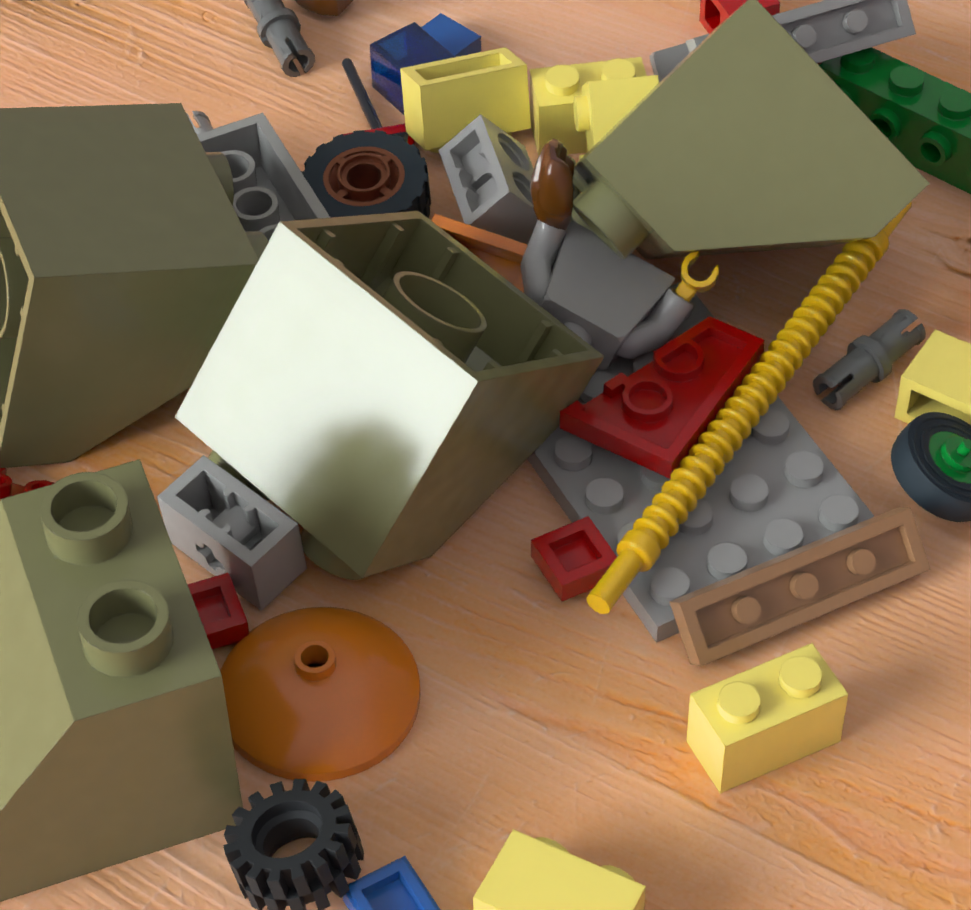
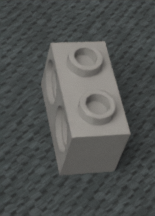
M480 114L438 150L465 224L528 244L538 221L533 209L534 205L530 192L531 176L534 168L525 146Z

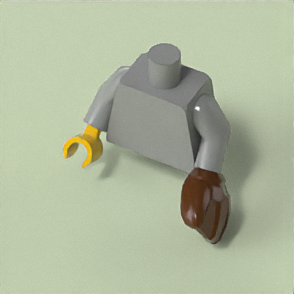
M553 138L544 145L531 176L530 192L534 205L533 209L538 221L521 261L524 294L605 357L597 369H608L618 356L633 359L665 345L694 307L690 300L696 292L703 293L715 286L718 279L719 266L717 265L713 269L711 276L707 280L696 281L689 276L688 269L696 262L700 256V251L691 252L682 263V281L676 289H673L671 285L675 277L632 253L625 260L620 258L594 232L573 220L570 223L573 212L575 163L573 159L567 156V149L563 146V143Z

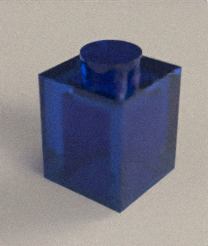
M413 22L370 44L372 87L404 115L400 68L454 58V56L418 24Z

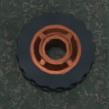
M375 130V132L353 131V134L344 136L341 134L333 137V140L327 144L323 143L317 147L312 157L309 156L304 163L305 170L301 172L331 218L419 211L427 218L430 216L431 197L427 163L424 157H420L419 149L414 144L410 145L405 142V138L401 136L388 135L386 131Z

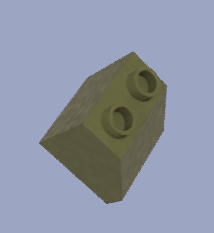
M747 0L717 26L575 164L573 184L581 193L573 200V212L570 223L573 220L594 232L602 242L624 260L635 249L645 259L686 257L691 252L700 251V256L826 247L875 237L930 183L758 0Z
M181 103L0 108V468L71 462L190 388L268 244L266 236L261 231L244 230L233 208L234 186L228 160L221 152H205Z
M419 211L280 221L177 411L175 418L212 449L208 459L265 500L271 499L304 528L300 534L303 552L311 561L338 577L360 580L370 575L431 557L560 426V411L580 398L605 356Z
M140 459L97 472L72 474L52 485L0 500V902L225 830L226 825L236 826L232 814L238 806L243 808L222 675Z

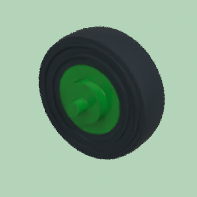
M929 412L913 419L901 431L892 446L891 463L895 476L904 491L919 506L931 514L953 522L971 521V425L946 413Z

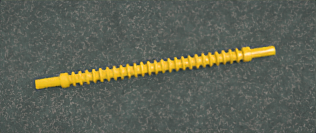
M912 202L875 237L845 244L842 248V253L834 258V264L829 265L826 269V274L819 278L818 284L810 290L809 296L803 299L801 307L794 311L793 318L788 319L785 323V329H781L778 332L776 340H773L768 345V351L763 352L759 362L752 366L751 374H747L743 378L742 385L738 386L734 390L733 397L728 398L725 402V408L720 409L716 414V420L708 424L707 432L699 436L698 444L693 445L689 449V456L684 457L680 461V468L675 469L671 473L670 480L662 485L661 493L655 494L652 498V505L647 506L643 510L642 518L636 519L633 523V529L628 530L619 541L616 548L617 558L587 596V603L594 611L600 614H608L639 572L649 571L660 557L661 550L669 545V537H673L678 533L679 525L684 524L688 519V512L694 511L697 507V500L702 499L706 495L707 488L715 483L716 475H720L724 471L725 463H729L733 459L734 451H738L742 447V442L750 436L751 429L759 424L760 416L768 412L769 405L777 400V394L785 389L786 382L794 377V372L802 366L803 359H806L811 354V348L819 343L820 337L824 336L827 332L828 326L832 325L836 320V315L843 311L844 304L851 300L852 294L860 288V283L864 282L868 277V272L875 268L876 262L887 252L890 244L888 238L909 211Z

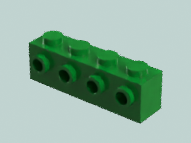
M872 47L823 61L819 65L915 168L971 194V93Z

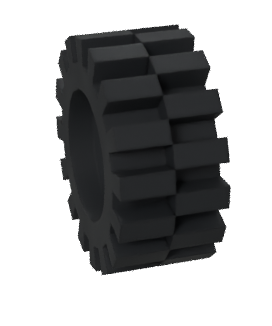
M294 779L293 788L289 791H285L282 781L271 784L272 796L264 799L259 791L248 797L252 807L250 811L238 806L232 814L236 826L226 825L224 832L227 844L223 846L227 860L244 898H249L252 907L262 910L267 906L268 910H285L286 906H290L291 910H306L305 904L315 901L318 910H323L331 906L327 898L328 893L333 891L342 898L350 890L345 877L357 880L361 872L358 860H364L361 839L348 804L346 805L343 796L336 789L330 793L328 785L320 781H316L311 791L306 779ZM309 837L316 838L307 849L296 855L284 858L272 857L279 848L293 840Z

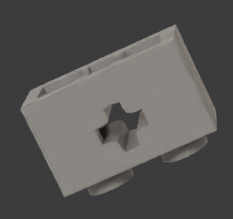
M204 455L157 496L171 543L214 576L229 573L236 592L261 611L307 569L298 523Z

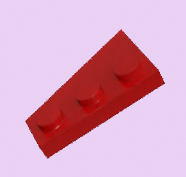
M709 316L653 352V361L628 377L621 372L605 382L603 393L584 405L577 400L561 410L560 429L670 479L671 473L675 469L680 468V461L684 457L689 456V449L693 445L698 444L699 436L707 432L708 424L716 420L718 411L725 408V402L728 398L733 397L734 390L742 385L743 378L747 374H751L752 366L759 362L760 356L764 352L765 340Z

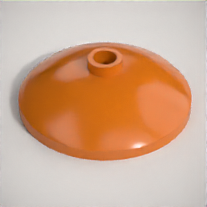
M309 607L275 616L252 629L249 635L241 639L233 647L220 672L223 679L233 747L256 767L275 776L290 780L306 779L307 782L331 781L356 775L375 766L394 752L404 741L413 727L420 706L419 672L408 646L391 628L366 614L344 608ZM312 664H324L320 667L315 668L308 667Z

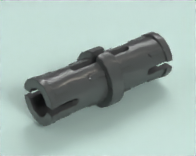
M243 0L258 23L257 32L265 46L273 49L285 75L290 77L300 76L293 59H298L304 72L307 73L315 63V55L300 34L301 24L294 11L285 8L282 0Z
M899 309L893 314L892 318L869 337L862 335L850 343L847 348V355L813 380L814 391L817 395L821 394L828 387L833 388L838 384V387L821 401L831 409L840 410L848 400L870 382L878 383L892 372V364L925 339L926 332L922 323L910 332L906 331L901 334L918 317L909 310Z

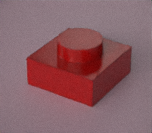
M589 516L531 539V557L561 602L593 589L617 558Z
M229 573L187 584L212 649L239 642L250 634L248 621Z

